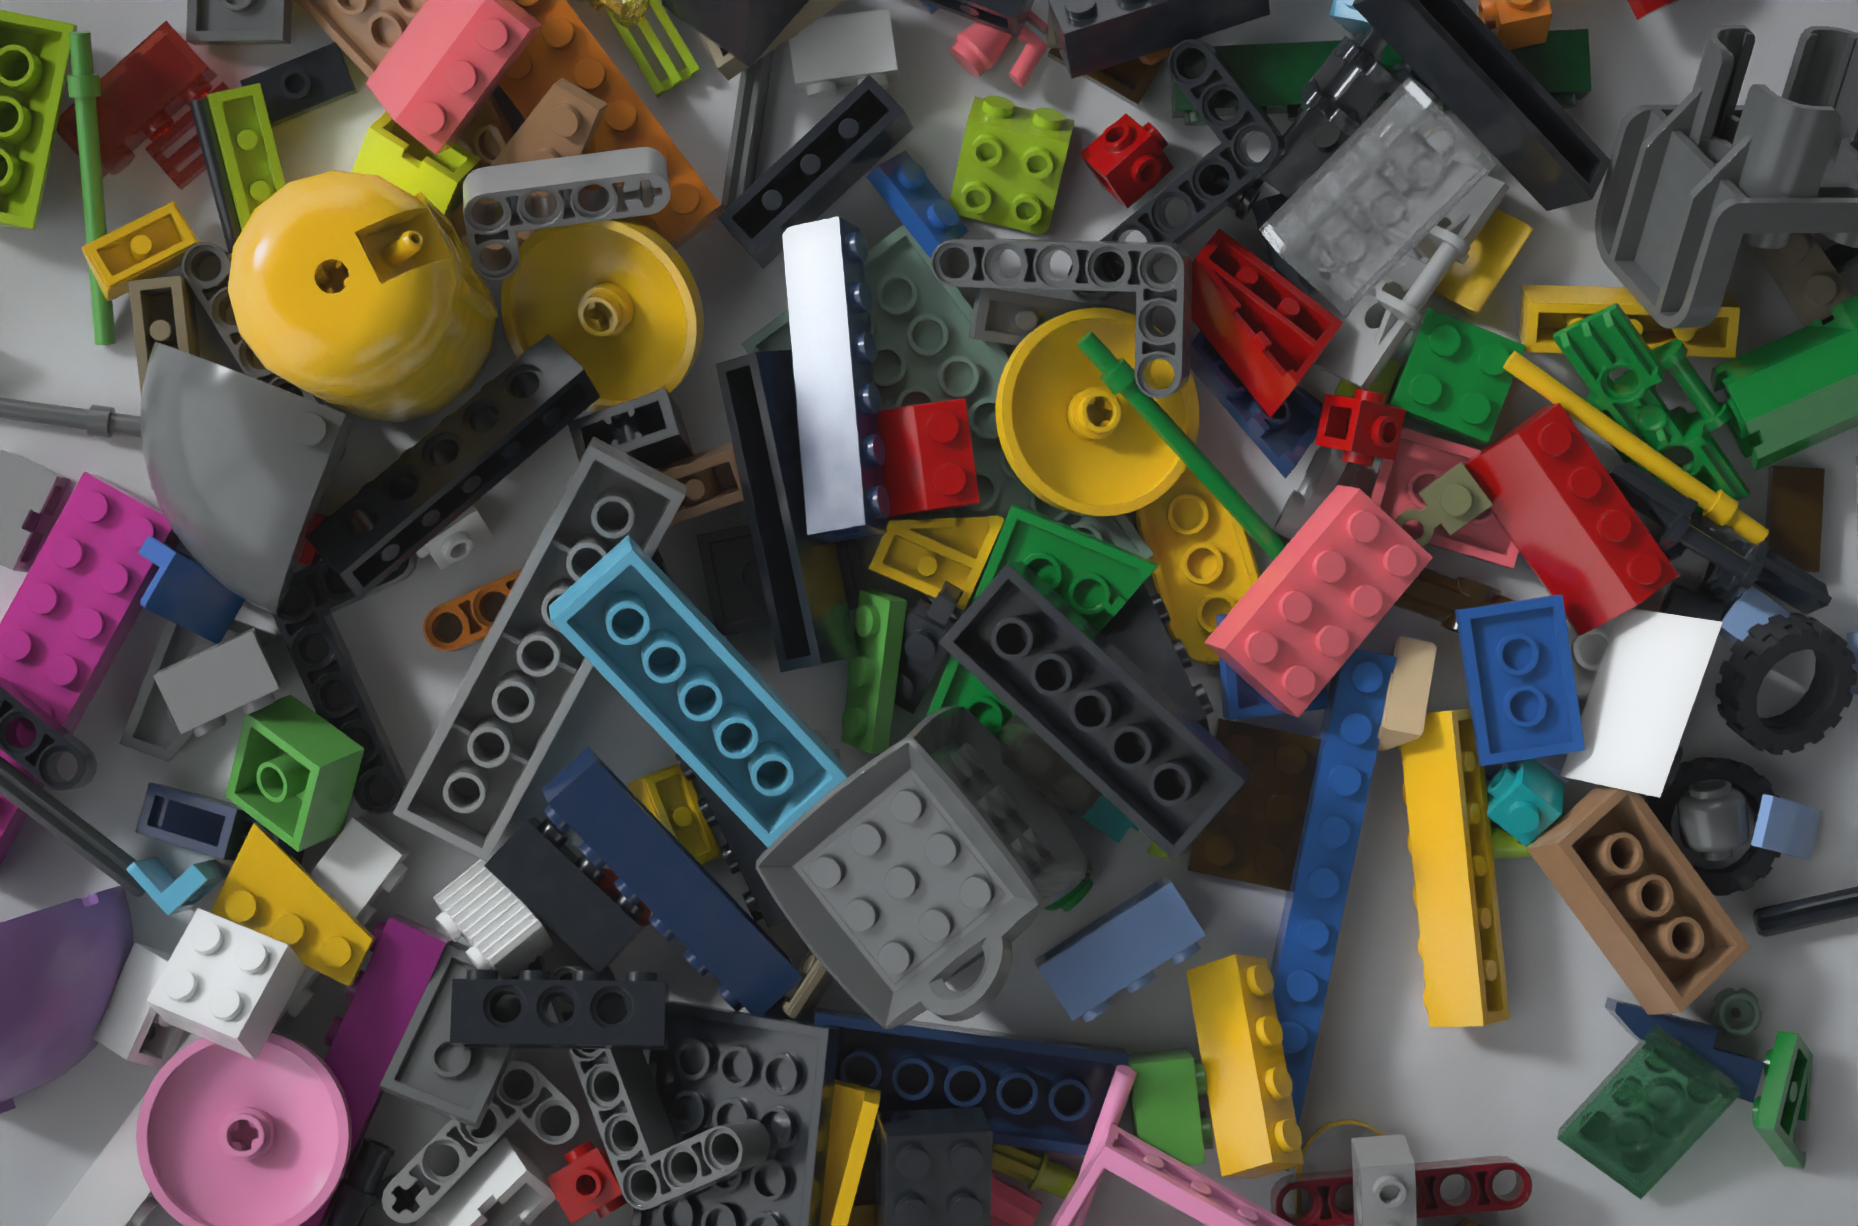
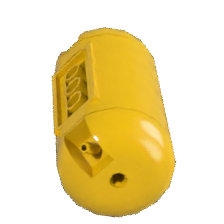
M338 170L287 183L254 209L233 246L228 294L241 337L267 370L355 416L402 423L439 413L472 388L492 353L496 317H498L495 297L485 278L475 271L471 261L470 250L460 240L452 222L421 192L413 196L378 175Z

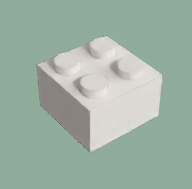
M198 908L146 1001L166 1023L256 1060L306 966L288 944Z

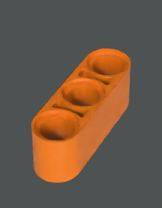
M522 569L438 605L429 611L423 623L424 637L428 643L437 650L455 652L483 641L493 624V621L485 613L486 600L489 596L498 592L503 593L507 597ZM453 613L461 620L462 633L454 642L446 643L438 635L437 627L443 616Z

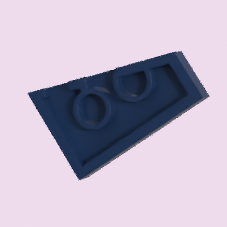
M1200 331L1191 342L1190 369L1286 479L1317 436L1323 403L1297 384L1270 418Z

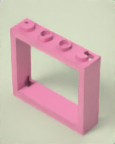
M1112 1123L1049 1226H1071L1103 1172L1107 1169L1207 1226H1294Z

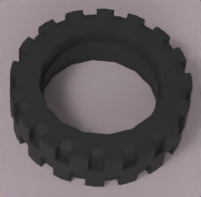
M1790 613V616L1785 618L1783 615L1778 614L1769 617V623L1763 626L1759 623L1752 626L1747 631L1749 635L1743 641L1738 639L1730 649L1733 654L1729 661H1723L1719 670V674L1722 675L1721 683H1716L1715 696L1721 701L1717 705L1720 716L1727 721L1725 724L1757 750L1763 752L1765 749L1772 755H1783L1784 750L1797 753L1805 750V744L1809 742L1816 744L1825 737L1823 732L1830 726L1834 729L1843 718L1839 714L1844 707L1849 708L1854 696L1850 693L1851 686L1857 684V672L1852 667L1856 663L1854 653L1846 647L1848 643L1842 637L1811 616L1807 618L1801 613ZM1806 649L1813 650L1816 657L1815 675L1805 695L1795 706L1783 714L1769 718L1759 717L1757 713V694L1764 677L1777 662L1789 654Z
M1700 757L1680 763L1670 788L1663 791L1660 798L1647 795L1645 802L1672 838L1671 819L1675 806L1680 797L1689 791L1688 787L1694 782L1709 779L1729 781L1734 789L1740 790L1750 805L1754 815V827L1756 826L1763 794L1779 797V795L1774 794L1771 789L1772 784L1766 777L1759 775L1753 770L1754 768L1745 763L1721 757ZM1750 844V848L1739 861L1725 868L1704 869L1692 863L1690 864L1713 895L1726 896L1736 891H1745L1753 887L1754 882L1759 878H1765L1773 869L1771 864L1774 859L1779 858L1781 853Z

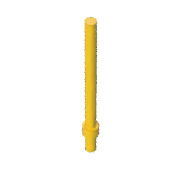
M1514 351L1506 360L1503 366L1506 371L1553 404L1560 403L1567 414L1683 496L1697 501V505L1703 509L1702 515L1718 527L1726 525L1751 544L1756 545L1765 540L1769 530L1738 508L1739 502L1724 491L1714 492L1518 352Z

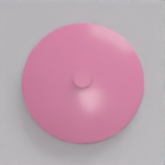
M271 1031L260 1054L254 1060L201 1038L177 1052L160 1069L151 1082L144 1096L137 1122V1153L143 1176L150 1191L165 1211L184 1226H299L319 1211L338 1187L349 1160L352 1125L349 1106L338 1079L329 1066L314 1051L301 1042L287 1035Z

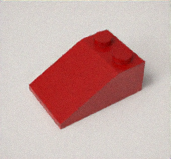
M965 398L883 410L877 414L878 434L884 442L886 451L885 463L881 465L883 486L887 490L890 499V513L886 519L979 506V492Z

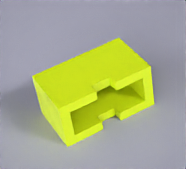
M386 111L368 128L351 172L378 175L413 196L421 192L449 218L463 201V182L468 174L478 168L481 158L457 143H454L450 149L436 155L398 125Z

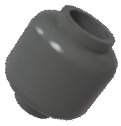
M1709 779L1690 784L1688 787L1689 792L1683 794L1677 802L1681 842L1686 848L1700 852L1701 858L1713 861L1730 858L1733 855L1732 850L1745 844L1750 834L1745 796L1740 790L1732 788L1731 783L1726 780Z

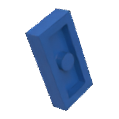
M906 150L879 164L866 176L929 258H931L933 251L938 245L944 241L960 239L969 231L958 217L954 207L945 201L927 178L924 169L912 159Z

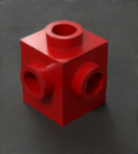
M1126 113L1114 124L1107 127L1095 141L1079 154L1101 187L1127 209L1174 169L1163 152L1168 143L1162 134L1150 122L1141 126Z
M1356 389L1354 398L1325 394L1315 445L1342 450L1341 461L1372 467L1374 457L1395 461L1406 409L1385 405L1387 395L1372 391Z
M591 1139L564 1155L569 1165L545 1178L571 1224L594 1210L601 1219L627 1203L621 1192L604 1144L596 1148Z

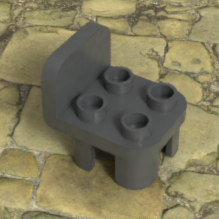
M1721 25L1714 27L1709 32L1693 90L1679 105H1640L1630 110L1624 116L1618 130L1596 210V242L1605 265L1660 326L1667 329L1704 328L1715 319L1725 295L1740 242L1764 249H1779L1789 244L1792 233H1823L1826 237L1837 243L1858 248L1857 32L1829 26H1811L1805 29L1800 35L1782 96L1780 97L1765 84H1753L1748 91L1745 104L1736 105L1755 44V35L1744 25Z

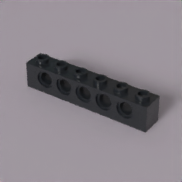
M547 334L534 346L526 349L520 358L496 378L487 382L478 393L459 409L446 416L435 429L417 444L404 451L398 460L374 480L366 483L356 495L338 510L325 517L305 537L323 561L360 600L598 400L600 395L585 369Z

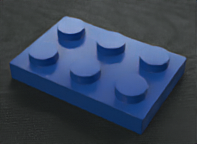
M1562 594L1455 610L1478 765L1486 766L1585 751Z

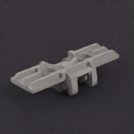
M1456 163L1412 226L1403 221L1399 222L1396 226L1385 215L1379 214L1371 227L1381 237L1387 249L1372 270L1366 268L1364 271L1352 261L1347 260L1338 272L1342 278L1363 296L1314 364L1318 368L1354 386L1367 390L1377 379L1410 330L1417 332L1422 325L1420 323L1422 315L1419 312L1453 263L1457 261L1464 265L1470 257L1467 254L1470 250V245L1503 200V196L1509 189V186L1501 180ZM1385 311L1380 327L1373 329L1374 320L1381 312Z

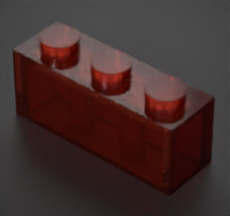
M167 21L162 23L100 79L101 96L96 97L102 178L108 173L116 175L128 167L135 158L133 151L146 139L154 141L166 133L174 123L171 117L186 104L190 107L189 101L205 98L212 89L210 82L218 76L196 50L186 42V39ZM74 102L59 115L56 132L79 157Z

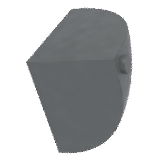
M154 342L146 367L141 394L140 428L142 450L148 477L158 504L185 548L208 573L229 590L251 604L278 615L307 543L305 536L312 530L354 420L345 413L184 351Z

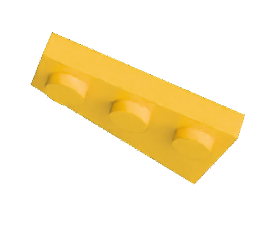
M258 822L253 823L210 913L288 944L305 966L349 987L352 986L375 937L331 894H328L305 872V868L292 855L289 856Z

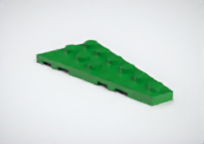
M1013 504L973 602L1007 563L1023 561L1093 627L1101 632L1159 564ZM952 655L950 656L926 717L944 707H965L1003 744L1023 720Z

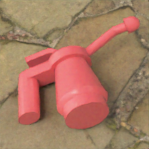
M1030 10L1026 20L1043 35H1046L1048 25ZM975 22L957 35L956 42L949 51L961 67L974 77L979 78L985 71L993 69L1011 38L1016 36ZM1025 25L1020 36L1016 38L1026 46L1009 73L1010 78L1021 88H1024L1047 50L1045 42Z

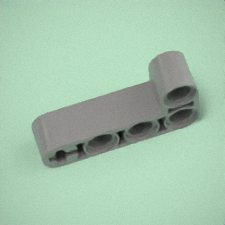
M637 147L489 166L473 170L463 182V215L471 261L475 271L481 277L488 280H502L514 274L519 266L518 232L643 216L659 212L666 207L671 193L668 165L665 157L658 150L651 147ZM622 182L623 185L617 186L616 183ZM591 184L602 186V188L595 191L583 189ZM537 191H545L547 193H550L548 196L542 198L533 197L530 195ZM483 198H492L494 200H497L495 203L492 204H482L477 202L478 200ZM491 244H500L504 247L500 249H489L486 246Z
M519 1060L509 1062L488 1108L496 1116L497 1125L494 1132L488 1137L476 1138L468 1132L465 1123L451 1119L388 1183L382 1196L384 1211L388 1217L399 1223L406 1224L417 1221L437 1203L517 1119L543 1142L557 1145L567 1142L577 1132L580 1121L578 1111L533 1065ZM514 1070H523L530 1074L533 1079V1091L522 1100L511 1099L503 1089L504 1078ZM548 1107H562L570 1115V1127L562 1136H549L541 1128L540 1118ZM442 1145L454 1148L460 1160L457 1170L450 1176L445 1177L435 1174L429 1166L431 1152ZM419 1165L425 1177L433 1183L440 1185V1189L434 1195H431L429 1188L426 1186L415 1199L420 1205L419 1209L413 1213L407 1208L399 1213L393 1207L398 1200L393 1192L398 1186L407 1190L419 1180V1178L410 1173Z

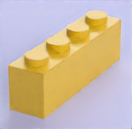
M1522 284L1518 336L1521 343L1526 345L1525 352L1563 353L1553 339L1554 333L1618 303L1650 349L1673 340H1681L1688 350L1686 357L1735 358L1740 306L1730 290L1725 291L1720 310L1708 326L1704 328L1667 329L1660 326L1626 287Z
M1233 954L1186 970L1201 1061L1205 1069L1207 1095L1221 1176L1255 1179L1304 1165L1301 1150L1302 1135L1296 1123L1291 1095L1292 1080L1286 1068L1282 1046L1283 1030L1277 1018L1273 996L1274 981L1268 969L1267 958Z

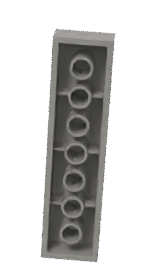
M592 437L406 784L393 815L485 862L488 861L593 667L551 622L549 605L628 535L652 558L686 495V485L598 438Z

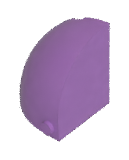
M122 886L90 894L83 899L76 898L0 923V1114L16 1108L13 1098L42 1087L64 1075L80 1063L97 1046L98 1042L93 1040L92 1036L103 1018L115 985L134 945L131 913Z

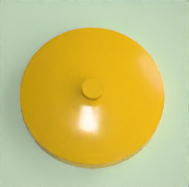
M628 217L538 229L520 245L519 266L515 273L503 279L501 314L507 339L517 359L520 358L526 349L534 346L549 334L585 369L600 395V398L584 411L595 413L664 388L670 394L689 374L699 354L703 339L704 314L701 297L693 275L682 257L667 240L647 225Z
M1094 307L1070 311L1039 325L1019 343L1007 361L1000 377L995 412L997 432L1005 457L1020 481L1033 494L1050 506L1063 512L1077 516L1102 518L1133 512L1154 502L1175 484L1184 472L1186 465L1120 393L1116 395L1112 393L1101 381L1102 373L1076 345L1086 333L1092 331L1117 359L1124 358L1135 370L1136 316L1121 310ZM1154 326V328H1155L1158 332H1160L1161 334H1163L1158 328H1156V327ZM1156 359L1151 366V377L1159 386L1169 387L1174 380V369L1166 360ZM1190 372L1188 382L1183 389L1168 397L1153 399L1196 444L1199 429V401L1195 382Z

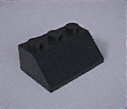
M662 0V5L673 15L750 68L809 0Z

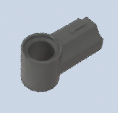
M1319 446L1298 490L1292 491L1273 530L1291 540L1337 485L1350 487L1360 465L1341 461L1342 450Z

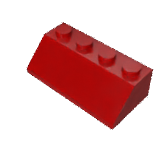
M1560 403L1543 406L1464 463L1492 501L1493 505L1489 509L1548 594H1562L1566 619L1578 636L1634 608L1679 576Z

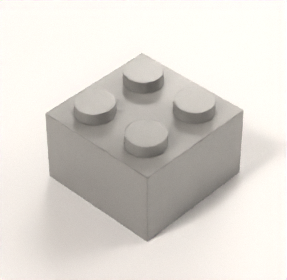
M254 627L161 669L153 676L180 733L183 734L193 729L196 737L224 726L227 721L224 714L239 707H242L247 715L275 702L273 692L280 689L281 685Z

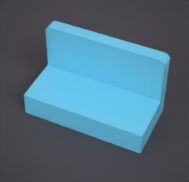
M157 857L134 861L126 869L168 916L190 910L228 875L215 859L193 864L177 879Z

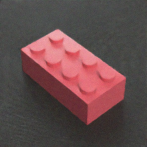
M1337 485L1204 643L1277 710L1299 718L1433 557L1360 488Z

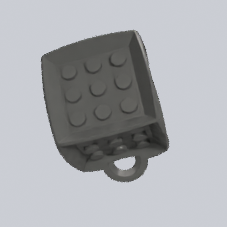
M948 706L928 715L904 739L869 761L821 798L759 856L756 861V870L784 915L826 970L882 1028L894 1029L911 1021L926 1010L944 1020L954 1022L967 1020L985 1010L999 995L1009 976L1013 956L1012 942L1032 924L1046 906L1064 897L1080 883L1086 873L1088 859L1046 796L1008 750L965 707ZM981 957H985L984 967L979 978L969 988L963 991H952L945 985L948 979Z

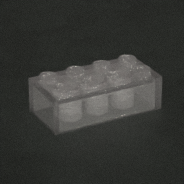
M1408 78L1270 217L1259 231L1281 258L1346 316L1497 164L1414 81Z

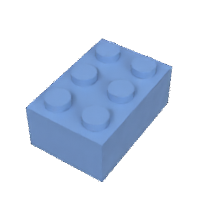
M1164 876L1035 959V963L1071 1021L1082 1016L1085 1022H1089L1107 1011L1112 1006L1108 998L1126 987L1129 993L1132 994L1157 977L1153 969L1168 959L1174 965H1177L1198 952L1201 947L1197 941L1206 936L1172 881Z

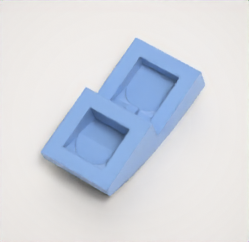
M1763 794L1751 845L1811 861L1822 810Z

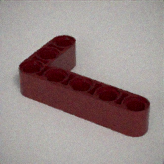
M1487 1156L1415 1163L1417 1218L1512 1210L1526 1203L1532 1193L1530 1174L1524 1167L1507 1156ZM1352 1169L1291 1174L1280 1178L1271 1190V1213L1294 1226L1354 1224V1207L1341 1209L1336 1206L1335 1202L1338 1190L1344 1185L1353 1184ZM1513 1170L1516 1175L1514 1189L1508 1194L1496 1195L1492 1187L1495 1176L1500 1171ZM1453 1174L1463 1176L1465 1185L1462 1194L1452 1200L1443 1199L1440 1193V1186L1443 1180ZM1294 1189H1304L1309 1194V1204L1306 1209L1297 1214H1290L1284 1211L1283 1199L1286 1194Z

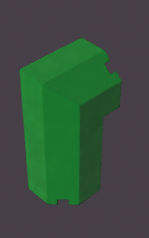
M1858 295L1846 299L1830 309L1834 320L1823 326L1820 318L1804 328L1712 368L1710 382L1715 393L1724 389L1727 397L1724 403L1732 413L1726 425L1745 459L1752 456L1751 466L1755 471L1858 426Z

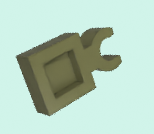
M1461 461L1419 491V495L1427 504L1421 509L1409 508L1402 511L1397 516L1395 522L1401 527L1409 520L1419 521L1423 525L1424 530L1414 540L1421 547H1424L1432 539L1434 528L1442 524L1448 534L1452 535L1492 506L1493 503Z

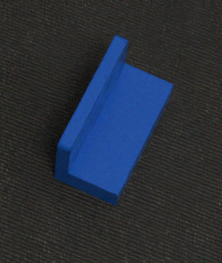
M148 535L138 553L160 568L141 598L140 605L215 644H219L241 609L245 599L225 587L208 573L196 559Z

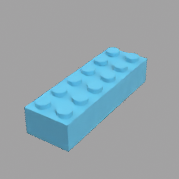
M629 535L549 605L550 620L554 626L768 848L814 804L848 778L841 760Z

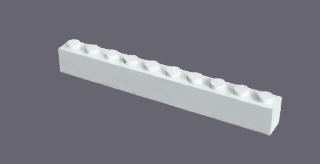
M357 816L349 821L310 873V876L366 928L377 913V909L371 906V904L383 889L391 893L407 873L409 868L402 863L410 852L362 816ZM306 966L272 1031L280 1033L277 1030L289 1014L296 1019L304 1011L315 995L308 988L320 972ZM191 1033L177 1052L202 1037ZM144 1096L47 1226H131L132 1224L142 1226L153 1213L159 1202L152 1198L153 1194L143 1176L136 1141L137 1122Z

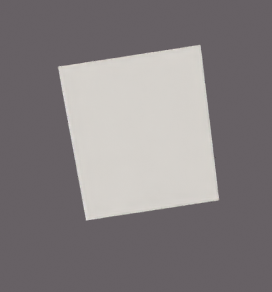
M1633 608L1617 616L1581 716L1585 751L1568 753L1560 776L1660 798L1723 622Z

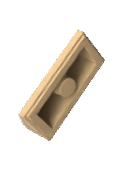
M1403 636L1396 639L1390 656L1397 657L1394 673L1390 674L1382 723L1377 736L1379 739V751H1386L1408 743L1422 735L1437 649L1434 643Z

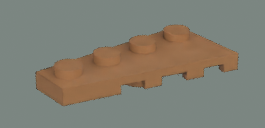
M561 78L552 85L490 166L587 154L607 103ZM537 191L530 195L533 197L542 198L548 196L550 193H547L545 191ZM483 198L478 200L477 202L482 204H492L495 203L497 200H494L492 198ZM462 201L449 220L452 222L460 240L469 248ZM538 229L518 232L519 247ZM491 244L486 247L489 249H500L504 246Z

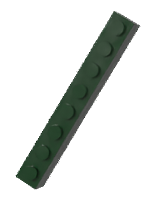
M1588 29L1549 30L1545 43L1510 50L1563 109L1576 107L1577 100H1582L1592 91ZM1341 40L1213 47L1219 51L1266 114L1288 113V120L1295 121L1303 111L1301 105L1304 103L1298 93ZM1389 44L1383 49L1381 56L1383 64L1392 66L1403 60ZM1201 50L1191 51L1183 62L1184 72L1190 79L1200 77L1207 67V59ZM1170 75L1172 119L1184 118L1185 125L1187 126L1208 125ZM1406 89L1397 98L1386 92L1372 109L1391 108V116H1395L1414 92L1411 89ZM1232 91L1221 93L1215 102L1217 115L1235 116L1239 109L1237 96ZM1442 100L1438 103L1437 106H1442L1444 114H1454ZM1370 111L1367 113L1365 117L1371 116Z

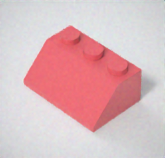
M427 0L366 84L391 118L437 155L453 146L543 25L513 0Z

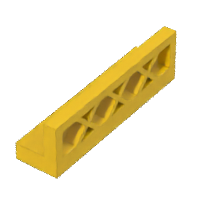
M835 1079L820 1226H848L881 1095L879 1090Z

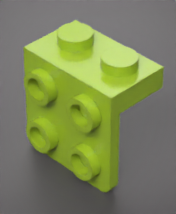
M991 95L985 98L975 96L966 124L949 204L954 207L958 216L1038 235L1046 233L1049 229L1075 120L1065 118L1061 112L1051 108L1042 107L1031 110L1014 106L1011 100L1001 96Z

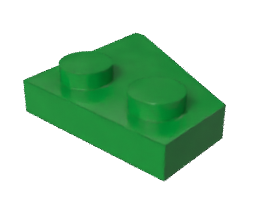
M1778 1031L1774 1048L1769 1049L1765 1056L1764 1074L1766 1080L1762 1096H1758L1754 1101L1752 1122L1754 1128L1783 1166L1804 1169L1806 1152L1799 1151L1794 1144L1795 1127L1797 1120H1809V1087L1812 1077L1813 1054L1798 1033Z

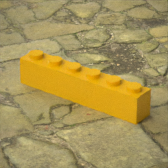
M1470 708L1426 712L1422 735L1416 740L1398 746L1402 754L1404 774L1402 796L1407 805L1409 823L1407 846L1412 856L1415 882L1412 896L1417 907L1420 931L1418 952L1423 961L1425 981L1423 1003L1428 1012L1429 1027L1486 1026L1509 1020L1510 1012L1490 818L1487 816L1488 797L1485 767L1478 765Z

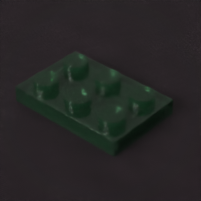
M1655 1024L1558 1130L1557 1139L1641 1200L1740 1096V1085Z

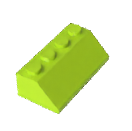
M0 10V228L36 230L71 61L69 32L77 31V25Z

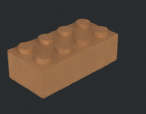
M1597 785L1527 848L1648 1015L1682 1013L1751 948L1639 793Z

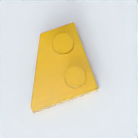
M988 516L889 521L887 533H884L869 569L935 599L945 581H948L964 590L955 607L964 611L1005 518Z

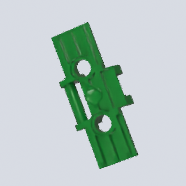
M1618 303L1553 334L1554 341L1589 388L1590 392L1586 398L1588 403L1666 458L1665 451L1670 447L1682 446L1689 449L1693 453L1694 458L1687 463L1675 464L1714 492L1722 490L1736 501L1749 496V488L1710 434L1711 431L1724 425L1730 419L1732 413L1724 402H1717L1686 357L1688 350L1681 340H1673L1650 349ZM1616 368L1630 369L1624 372L1623 376L1615 379V381L1609 376V373ZM1665 369H1669L1698 411L1688 413L1681 406L1672 410L1668 409L1656 390V384L1663 381ZM1613 446L1624 463L1629 462L1632 465H1639L1642 471H1647V469ZM1649 472L1650 475H1651L1653 478L1657 479V480L1660 481L1661 483L1665 484L1666 486H1668V487H1670L1671 489H1673L1674 491H1676L1674 488H1672L1671 486H1669L1668 484H1666L1664 481H1662L1661 479H1659L1657 476H1655L1654 474H1652L1651 472ZM1697 505L1695 507L1696 513L1702 517L1703 509Z

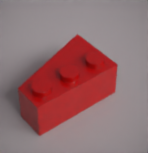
M1219 228L1192 262L1191 319L1271 418L1342 326L1343 322Z

